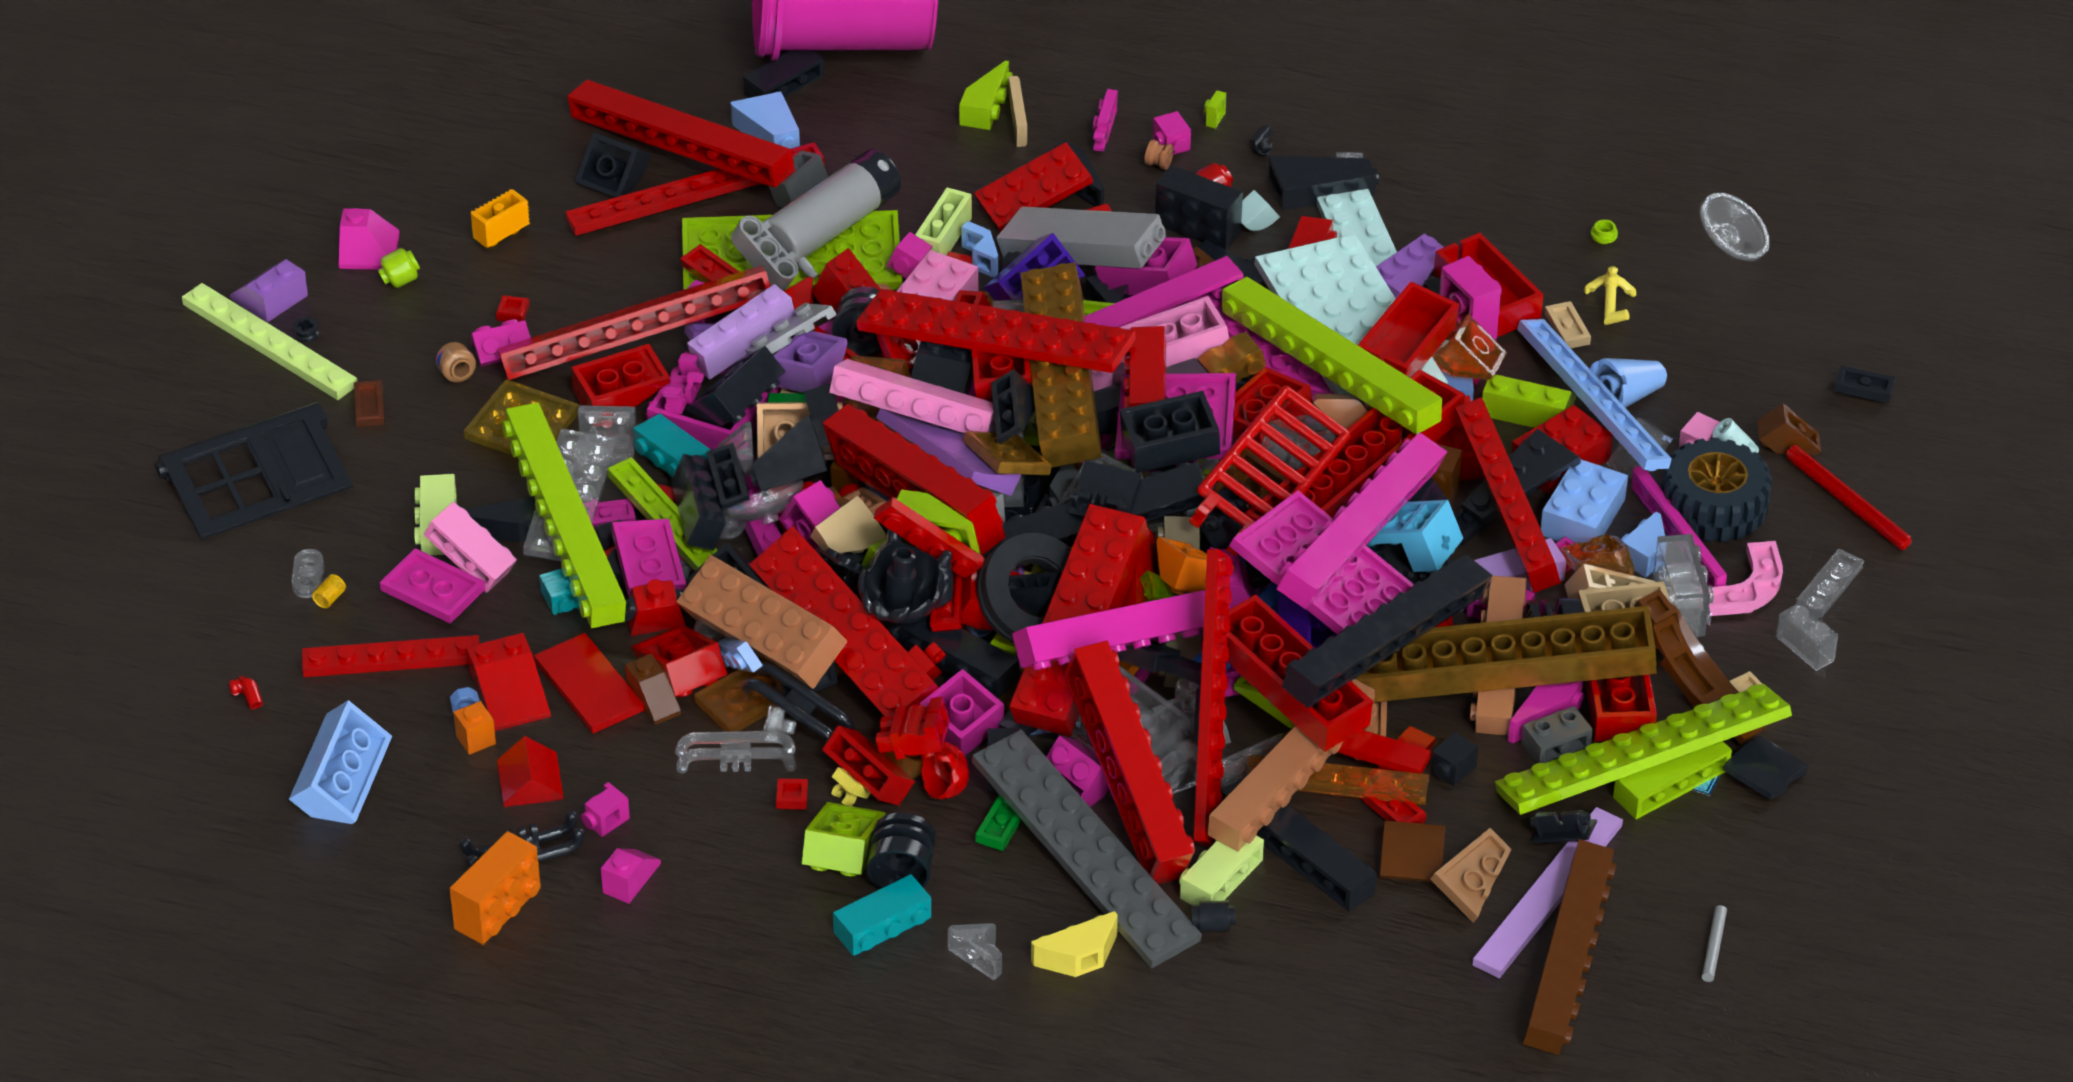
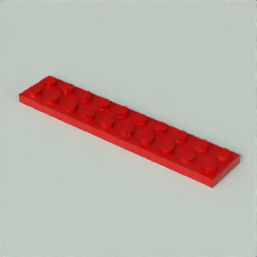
M880 289L856 321L859 331L1113 373L1136 340L1134 330L1122 329L1120 327H1110L1095 323L1049 317L1042 314H1031L1017 310L927 297L889 289Z

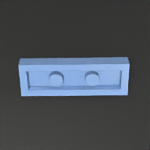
M724 637L718 642L726 667L730 666L734 669L755 672L763 666L746 641Z

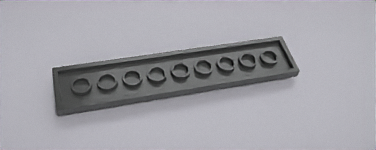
M1022 729L972 755V763L1101 912L1104 915L1113 911L1117 913V930L1151 969L1201 942L1202 934L1192 925V922L1155 880L1152 879L1148 872Z

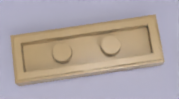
M1009 76V102L1017 147H1025L1027 145V121L1020 79L1018 76Z

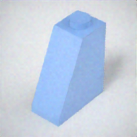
M781 92L730 102L731 123L741 132L790 149L800 146L798 126Z

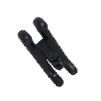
M762 662L763 666L756 670V674L759 677L769 674L790 688L791 691L786 697L758 679H747L742 685L744 693L749 694L753 690L758 692L826 741L829 740L834 731L813 716L816 707L835 719L841 726L855 730L852 719L843 710L773 663Z
M574 810L568 811L564 823L556 827L538 831L536 823L529 824L528 833H526L524 826L517 827L518 837L537 846L538 862L575 852L584 842L585 832L581 827L575 828L578 814ZM512 828L505 830V833L509 831L514 834ZM573 831V836L568 842L540 849L539 843L561 838ZM470 838L461 839L460 848L463 854L468 856L466 860L468 868L479 860L478 858H481L496 842L482 846H473Z

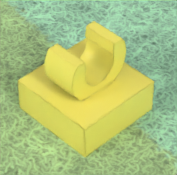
M838 767L832 775V778L839 784L834 786L831 794L840 798L846 791V796L841 802L844 805L852 806L857 796L867 799L871 794L843 768Z

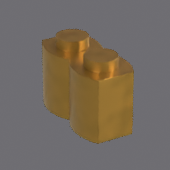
M1247 332L1231 337L1222 346L1213 347L1198 358L1199 363L1207 373H1236V384L1242 378L1252 376L1266 366L1262 350Z

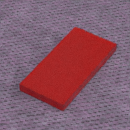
M586 633L534 655L535 664L592 734L644 711V703Z

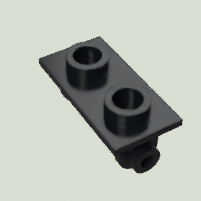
M1584 810L1561 812L1560 817L1562 821H1559L1556 812H1537L1530 819L1532 828L1537 829L1532 842L1555 843L1563 841L1578 842L1579 839L1589 840L1597 819H1591L1590 814L1585 813Z

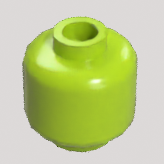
M398 248L381 258L382 268L378 272L385 285L390 282L393 287L400 288L417 279V271L420 270V267L411 250L406 252L405 249Z

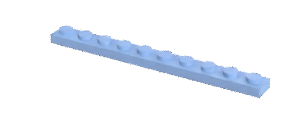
M1544 319L1519 321L1517 330L1644 470L1669 469L1672 458Z

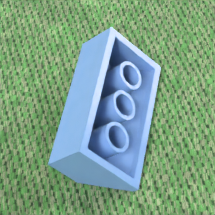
M349 700L328 712L289 800L310 817L348 824L355 823L392 735Z

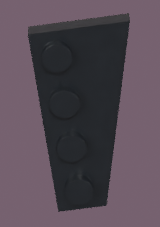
M1538 428L1509 456L1527 497L1537 491L1536 488L1548 480L1552 482L1559 478L1561 472L1570 466L1574 468L1581 464L1578 455ZM1485 481L1462 503V509L1482 524H1486L1499 515Z

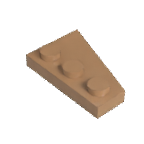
M1489 828L1435 872L1430 879L1474 922L1479 916L1481 908L1488 898L1511 848Z

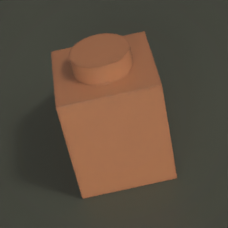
M1314 394L1311 397L1313 403L1320 410L1346 429L1373 408L1353 394Z

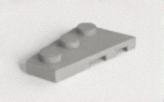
M804 303L794 310L795 314L789 319L784 318L773 325L774 330L770 333L759 335L751 341L752 346L747 348L745 352L749 355L766 346L773 354L792 342L791 336L808 333L815 329L814 322L822 317H827L829 320L837 314L830 305Z

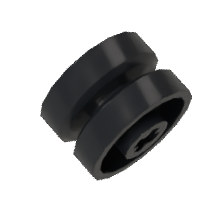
M861 286L845 293L836 306L835 313L837 315L834 316L832 323L833 336L846 338L847 348L862 358L872 357L882 352L876 334L859 331L856 323L879 292L874 287Z

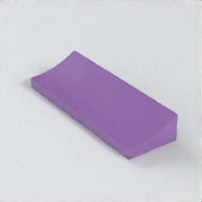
M880 408L876 418L912 443L917 444L922 450L930 455L933 454L940 462L946 466H952L959 474L965 478H971L976 484L1012 496L1022 474L997 473L963 442L965 433Z

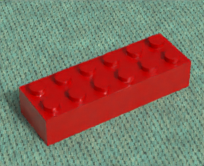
M1256 594L1229 609L1228 617L1231 628L1227 635V647L1229 649V660L1227 663L1320 749L1326 752L1370 726L1373 700L1352 681L1310 708H1307L1281 687L1286 677L1284 671L1288 664L1294 659H1301L1314 647Z

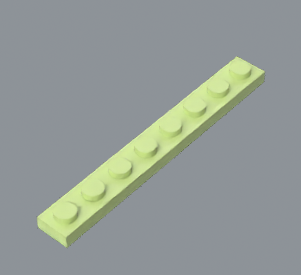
M199 284L182 296L184 306L336 400L341 399L354 389V382H357L355 376L205 284Z

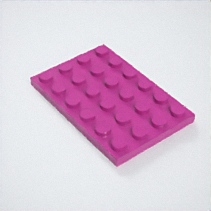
M1296 491L1234 537L1229 546L1257 568L1264 576L1279 586L1282 580L1279 574L1287 562L1293 564L1292 561L1302 547L1307 549L1306 546L1314 534L1321 535L1319 533L1329 519L1331 521L1334 520L1301 492ZM1365 546L1312 602L1307 611L1339 635L1346 626L1355 625L1365 614L1371 615L1381 604L1390 603L1400 592L1405 593L1409 591L1414 584Z

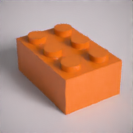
M507 831L450 887L455 930L484 945L492 936L499 933L501 927L511 917L518 914L521 907L530 898L536 896L541 888L537 846Z

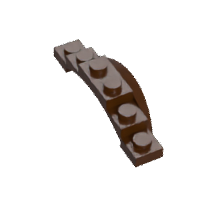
M1660 589L1636 602L1634 607L1649 606L1654 643L1665 657L1660 664L1693 707L1718 701L1721 697L1728 694L1740 693L1708 655L1678 608L1669 602ZM1766 727L1754 729L1734 738L1741 745L1761 734Z

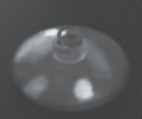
M1713 193L1702 202L1700 218L1703 229L1709 239L1722 252L1738 260L1755 261L1768 251L1770 243L1768 231L1758 214L1744 201L1727 193Z
M803 481L790 482L750 496V500L723 509L724 516L743 522L762 520L763 525L779 520L778 513L783 512L793 496L803 490Z

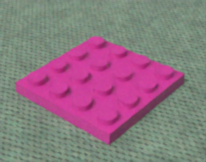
M1236 373L1166 374V399L1204 391L1219 428L1220 454L1201 459H1221L1232 447ZM1122 374L1115 448L1116 460H1131L1121 435L1120 409L1124 408V396H1130V394H1125L1124 379L1125 377H1130V375Z

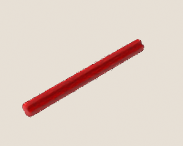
M1792 445L1786 451L1789 461L1900 550H1905L1911 545L1912 540L1909 534L1799 446Z

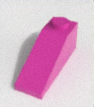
M1583 681L1536 686L1510 720L1508 742L1515 743L1521 740L1523 724L1573 706L1578 710L1585 697V694L1582 693Z

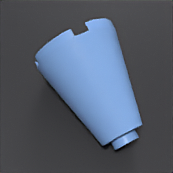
M1603 358L1594 362L1590 368L1595 376L1625 408L1662 388L1667 378L1666 369L1658 361Z

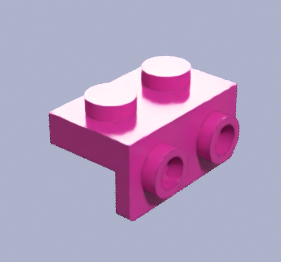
M514 319L502 323L499 327L483 326L477 328L471 334L470 343L471 346H474L479 365L482 367L502 362L498 348L528 339L530 335L526 321L518 322Z

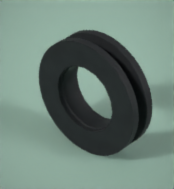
M1024 533L1009 538L985 559L977 578V598L985 619L999 635L1014 643L1012 633L1026 627L1042 624L1045 618L1027 614L1012 599L1008 582L1013 568L1018 564L1029 563L1040 566L1047 572L1059 571L1061 578L1072 550L1069 546L1046 534Z

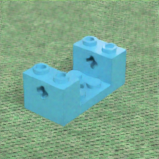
M1448 500L1407 502L1366 546L1377 554L1379 544L1390 543L1391 545H1397L1402 543L1413 572L1426 571L1427 573H1432L1435 570L1441 569L1444 562L1463 540V536Z

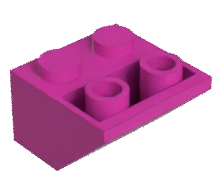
M1059 735L1046 758L1091 807L1102 799L1109 790L1096 754L1078 740Z

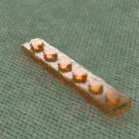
M1250 754L1247 773L1249 774L1266 756ZM1324 763L1319 772L1314 771L1309 777L1304 788L1297 791L1358 798L1376 797L1384 801L1392 799L1400 800L1402 803L1409 801L1415 804L1426 805L1429 775Z

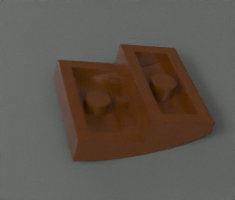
M1385 821L1380 878L1434 883L1430 878L1442 867L1445 826Z

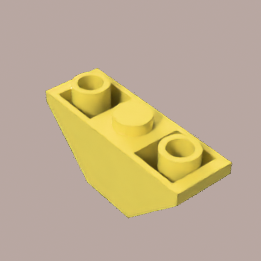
M1113 911L1105 915H1099L1089 921L1069 926L1064 930L1031 941L1032 964L1035 967L1073 977L1102 968L1117 937V913Z

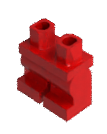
M943 697L931 698L929 706L926 707L912 705L906 709L905 705L896 706L894 715L881 717V732L877 733L875 738L879 753L894 751L898 760L906 758V755L914 756L942 752L946 739L945 735H947L950 723Z

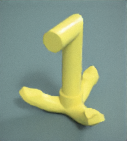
M1615 266L1608 267L1606 274L1597 277L1584 288V293L1589 294L1600 286H1605V325L1629 320L1627 309L1615 312L1616 288L1618 286L1629 296H1636V289L1624 278L1617 275L1618 268Z

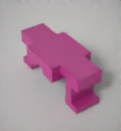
M681 354L678 360L681 375H673L670 380V387L665 386L662 392V396L666 398L665 411L682 414L686 404H691L694 401L704 379V374L701 373L700 367H697L698 355Z

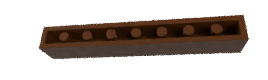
M1581 839L1578 841L1523 1045L1559 1055L1563 1043L1567 1045L1570 1043L1574 1027L1569 1025V1021H1575L1579 1011L1580 1003L1576 1002L1575 999L1576 996L1582 997L1587 979L1581 978L1582 972L1588 973L1593 956L1587 953L1588 949L1594 950L1599 932L1593 930L1594 926L1600 927L1605 909L1600 908V903L1606 904L1611 886L1606 885V880L1612 881L1617 863L1611 862L1615 849Z

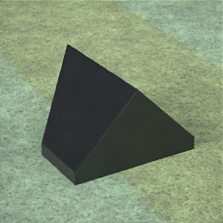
M1058 571L1011 575L1008 582L1011 597L1021 610L1029 615L1037 616L1053 594L1060 574Z

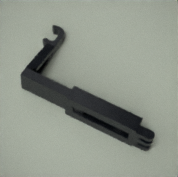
M1151 641L1150 646L1140 649H1134L1133 645L1126 646V651L1117 653L1120 661L1153 673L1164 671L1199 684L1200 687L1196 688L1194 734L1191 747V759L1197 765L1202 663L1180 656V650L1155 641Z

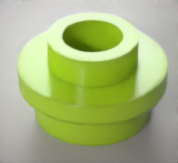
M1599 220L1591 229V237L1600 244L1612 243L1618 237V230L1612 221Z

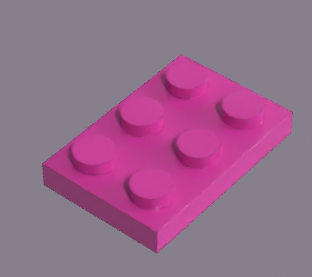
M669 519L612 522L611 532L628 596L633 587L648 584L653 579L661 581L671 580L674 583L675 589L685 590L686 582Z
M415 548L380 582V589L451 624L485 590V581Z

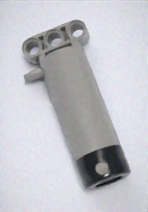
M869 149L765 221L761 222L754 216L743 217L733 230L731 241L753 268L763 266L766 270L770 286L775 284L782 291L785 290L798 274V266L805 275L814 279L818 274L806 257L897 195L901 188V177L898 169L885 153Z

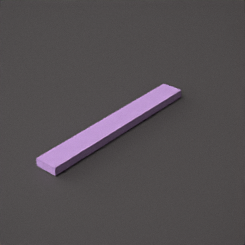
M1596 807L1590 816L1591 819H1597V823L1589 840L1584 841L1606 847L1622 827L1623 819ZM1567 842L1473 958V966L1500 979L1561 903L1578 842Z

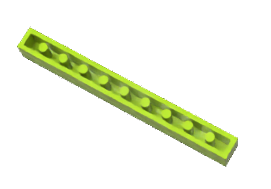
M1245 277L1222 289V312L1411 432L1417 435L1419 432L1421 433L1441 421L1442 398L1249 277Z
M539 402L507 408L505 421H502L504 437H509L511 453L513 457H517L519 460L520 474L522 477L526 476L529 495L531 497L534 496L536 500L538 516H543L546 535L552 537L554 553L556 556H560L562 560L563 574L565 577L569 576L571 592L573 597H578L581 616L587 618L591 628L625 622L626 600Z

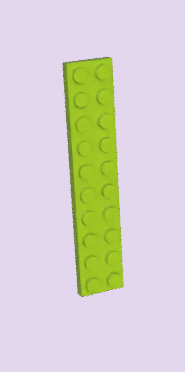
M1765 684L1752 685L1745 691L1725 695L1720 700L1709 704L1697 705L1693 710L1685 713L1672 714L1667 719L1656 724H1645L1638 730L1617 734L1613 739L1602 743L1590 744L1585 749L1574 753L1562 754L1558 759L1550 762L1537 763L1528 770L1507 774L1503 779L1495 781L1496 792L1522 815L1792 716L1791 707Z

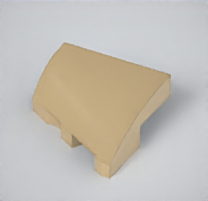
M859 496L853 498L817 525L810 536L823 551L826 552L829 547L840 554L845 552L861 553L868 549L870 545L887 538L884 530L878 521L873 518L874 515Z

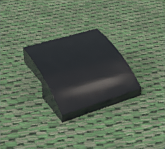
M1759 736L1736 752L1724 764L1722 770L1771 800L1786 793L1790 782L1805 776L1809 765L1763 736Z

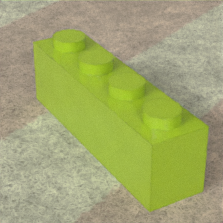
M1722 741L1615 780L1613 798L1631 816L1638 819L1725 773L1722 769L1724 764L1731 758L1732 749Z

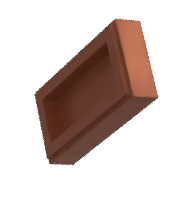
M382 380L354 382L356 427L385 425Z

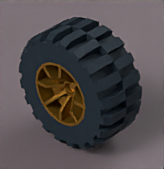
M1703 438L1694 441V444L1688 442L1681 446L1680 450L1677 449L1670 455L1672 458L1670 467L1663 470L1661 489L1666 499L1671 501V505L1678 510L1699 538L1704 539V542L1712 543V540H1719L1720 543H1724L1733 538L1735 541L1745 537V534L1750 535L1757 530V527L1762 525L1768 512L1772 485L1770 469L1765 461H1762L1760 455L1756 452H1750L1751 449L1744 444L1741 446L1737 445L1733 440L1727 439L1726 442L1719 441V438H1711V440L1705 441Z

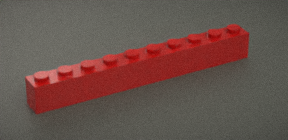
M586 80L567 95L572 118L776 188L795 172L792 150L790 148L608 86Z
M761 265L498 348L506 376L508 380L740 308L771 286L766 270Z

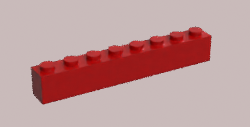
M1481 397L1455 407L1463 433L1533 592L1536 593L1560 584L1561 580L1554 558L1483 398Z

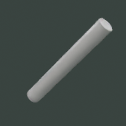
M1722 905L1716 906L1714 910L1702 972V979L1706 982H1712L1715 976L1727 913L1726 907Z

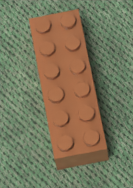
M711 554L676 601L696 620L726 638L746 641L755 655L781 667L812 689L815 688L848 642L829 623Z

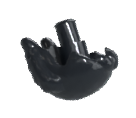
M889 529L886 540L880 545L869 563V569L863 570L858 578V590L862 598L864 610L881 621H889L895 624H912L926 618L934 609L944 607L952 600L953 596L952 553L950 550L942 551L940 556L936 558L914 546L902 543L901 536Z

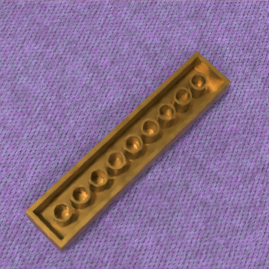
M1075 262L1062 263L1043 269H1032L1021 273L1025 313L1042 314L1049 317L1085 322L1082 290ZM1030 359L1038 438L1042 457L1052 467L1102 458L1091 369Z
M1649 606L1435 627L1358 676L1357 680L1375 689L1374 702L1657 674L1656 649Z

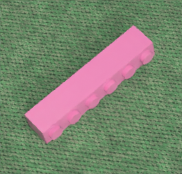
M846 359L834 366L829 393L962 433L967 431L996 432L993 402L850 359Z

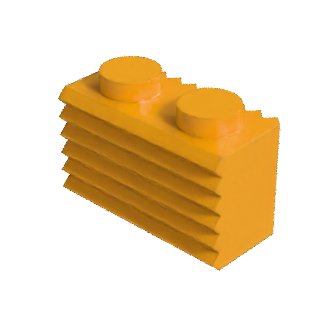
M509 189V192H505L500 197L497 196L496 199L488 201V204L475 208V211H471L473 238L488 248L497 245L499 241L509 235L518 233L520 229L530 224L528 201L515 190Z

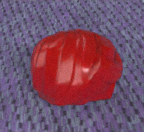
M945 742L942 752L921 755L923 787L931 798L948 799L957 796L964 790L969 779V769L963 752L957 746Z

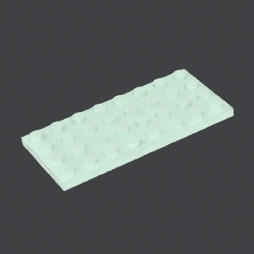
M1356 234L1255 256L1254 265L1271 292L1356 345L1360 343L1396 299ZM1431 357L1421 370L1448 384L1433 357ZM1321 375L1330 391H1333L1335 394H1351Z

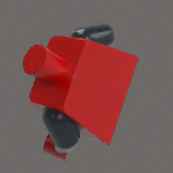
M658 579L650 580L645 585L633 587L629 598L626 599L625 622H628L630 635L635 636L674 629L681 625L685 626L682 610H685L676 602L684 590L675 589L674 583L671 580L661 581Z

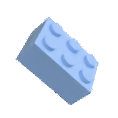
M1580 459L1581 464L1574 468L1571 466L1568 468L1544 507L1541 531L1543 536L1556 541L1566 536L1587 551L1593 553L1625 501L1628 475Z

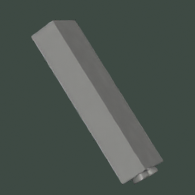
M1021 207L996 237L1003 259L1008 252L1014 253L1018 251L1022 253L1038 238L1054 233L1078 265L1142 268L1166 238V234L1159 214Z

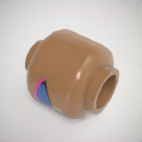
M450 342L443 345L436 355L438 370L451 382L458 383L469 379L476 368V360L466 346L458 342Z

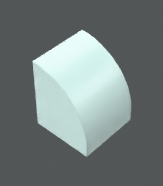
M1255 190L1242 201L1241 223L1249 230L1258 231L1265 229L1280 217Z

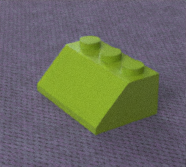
M1490 373L1482 398L1491 418L1535 428L1571 407L1575 402L1576 394L1559 388Z

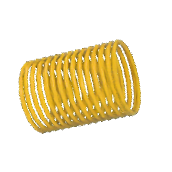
M331 574L313 592L312 598L318 606L329 608L345 591L346 585L339 576Z

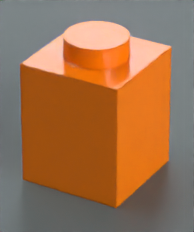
M481 701L453 711L456 737L469 755L496 744L494 719Z

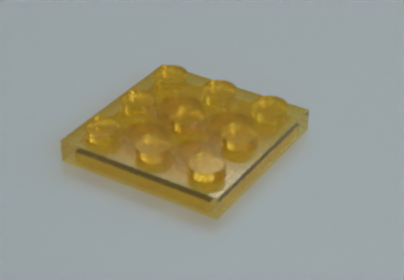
M506 379L464 429V439L512 455L509 437L505 438L502 431V421H505L507 408L539 402L554 439L557 441L580 413L579 404Z

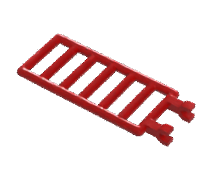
M1283 386L1199 484L1197 492L1205 500L1196 509L1189 522L1196 528H1199L1213 509L1217 507L1243 527L1237 533V535L1255 521L1211 489L1217 481L1263 515L1271 511L1273 507L1227 474L1226 470L1231 465H1234L1283 502L1296 491L1301 492L1303 495L1306 494L1351 439L1350 431L1291 387ZM1288 399L1335 434L1337 438L1332 444L1282 408L1281 405ZM1274 415L1324 454L1319 460L1315 459L1267 422ZM1259 431L1307 466L1310 471L1305 477L1255 441L1253 438ZM1247 448L1294 483L1296 488L1290 494L1242 458L1240 454L1243 450ZM1230 546L1226 549L1235 557L1238 553Z

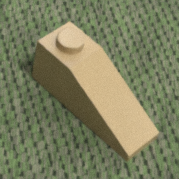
M1583 564L1565 583L1568 598H1577L1578 590L1652 583L1655 581Z

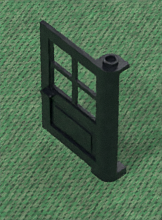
M319 402L159 455L158 462L155 463L159 478H165L167 482L172 481L201 540L353 488V484L324 430L327 428V416ZM247 444L258 467L229 476L218 453ZM212 455L223 479L195 488L184 464ZM262 474L273 498L245 507L233 483ZM227 485L239 509L210 519L199 495Z

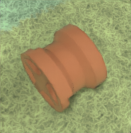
M1151 140L1145 153V165H1158L1160 169L1167 170L1173 157V145H1161L1158 141Z

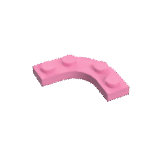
M1776 541L1747 543L1746 553L1752 574L1744 582L1730 586L1702 588L1701 597L1707 616L1751 613L1774 598L1780 588L1783 573L1782 561Z

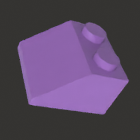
M285 259L231 293L230 299L268 323L308 296L305 271Z
M810 331L793 337L790 344L780 349L774 355L786 371L778 378L780 381L778 387L804 393V391L831 383L834 366L843 361L848 344L847 339L816 331Z

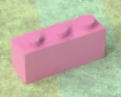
M454 501L431 521L424 533V536L462 571L485 581L484 591L486 593L510 572L517 560L508 548L499 544L486 528L481 527L475 522L469 513L459 507Z

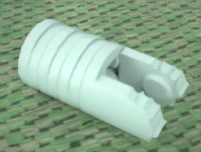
M1731 418L1722 420L1713 430V437L1719 438V441L1727 442V439L1735 441L1737 445L1741 446L1744 444L1748 446L1752 453H1758L1759 447Z

